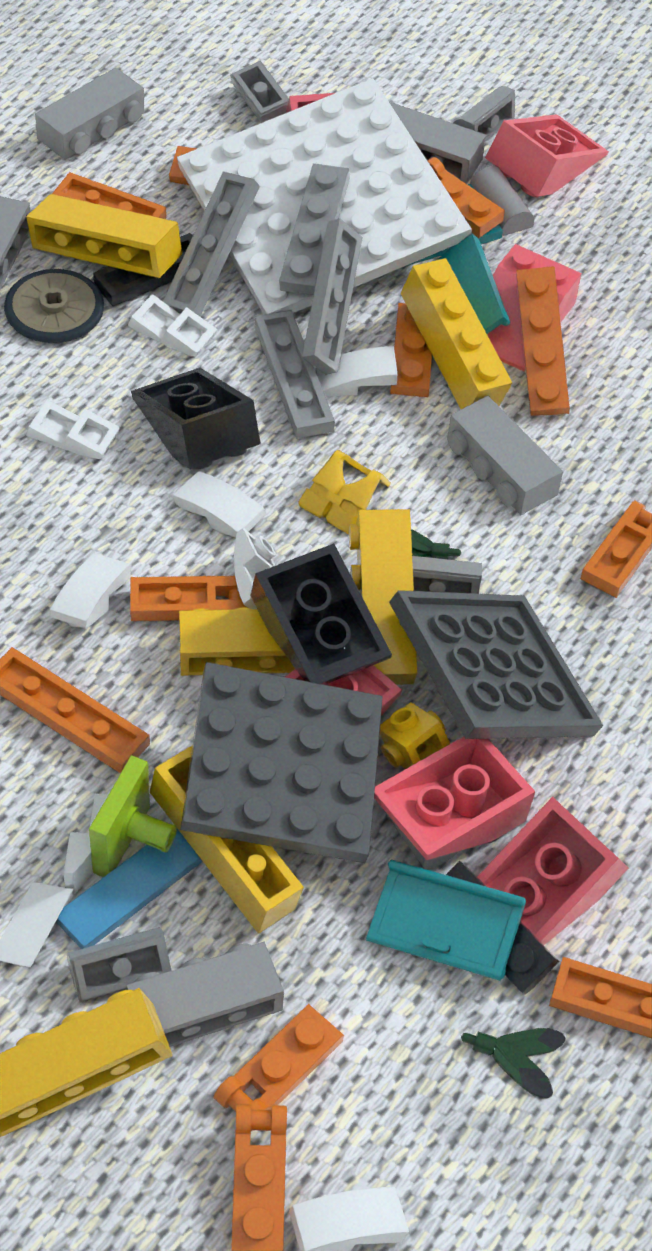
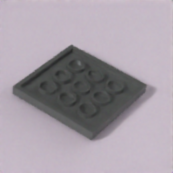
M398 590L389 601L399 619L400 625L408 635L418 653L419 659L423 662L437 687L438 693L442 696L465 739L593 737L604 726L525 595Z
M206 662L202 677L180 830L365 863L370 850L383 696Z

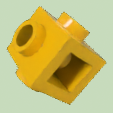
M412 702L396 710L389 719L380 724L379 734L384 742V745L381 746V751L388 762L395 768L402 766L404 769H407L448 746L450 742L445 733L446 728L438 715L431 710L426 712Z

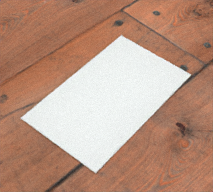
M33 882L0 939V961L31 967L74 889Z

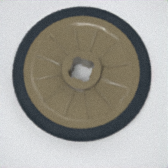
M45 269L24 276L10 288L5 298L4 311L10 325L21 335L44 343H62L84 336L99 323L104 311V299L97 285L86 276L71 270Z

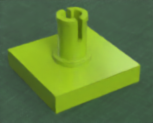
M131 755L89 828L92 869L94 874L105 877L118 866L132 839L167 853L176 836V825L147 815L150 809L148 762Z

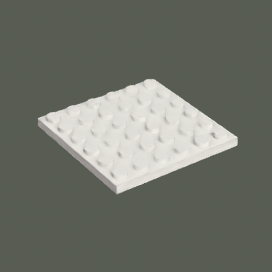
M374 78L177 157L179 168L204 211L223 171L255 179L259 184L260 188L229 255L264 315L292 310L294 313L311 306L314 295L280 291L279 279L313 163L349 168L350 179L339 218L363 237L353 288L452 247L472 234L470 225Z

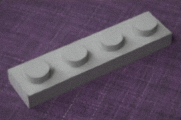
M313 163L279 279L280 291L314 295L328 221L339 219L350 179L349 168Z
M222 172L163 300L164 303L181 314L187 307L198 316H201L260 188L255 179Z
M340 218L328 221L302 354L303 359L325 375L338 372L363 238Z
M292 310L255 316V330L296 439L334 432L335 420L314 366L302 358L304 340Z

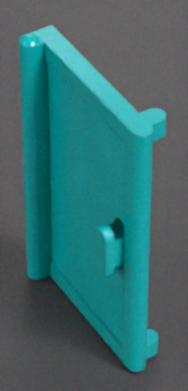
M471 234L437 260L447 259L486 334H488L501 324L508 326L510 320L480 240Z
M391 859L388 862L389 873L366 941L501 981L505 976V967L526 905V899Z

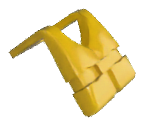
M336 450L312 479L314 483L310 489H305L298 504L301 508L319 518L326 517L329 524L349 535V525L356 524L359 510L367 509L378 483L380 482L389 487L391 482L380 472L374 469L370 470L346 453ZM343 462L367 476L355 483L346 484L343 477Z

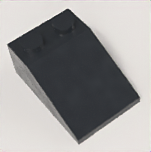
M197 368L131 391L133 400L172 457L189 469L209 467L212 461L226 456H240L246 453L248 448L261 444L254 400L202 368Z
M334 543L255 573L250 596L268 632L304 681L326 685L392 657L390 649Z

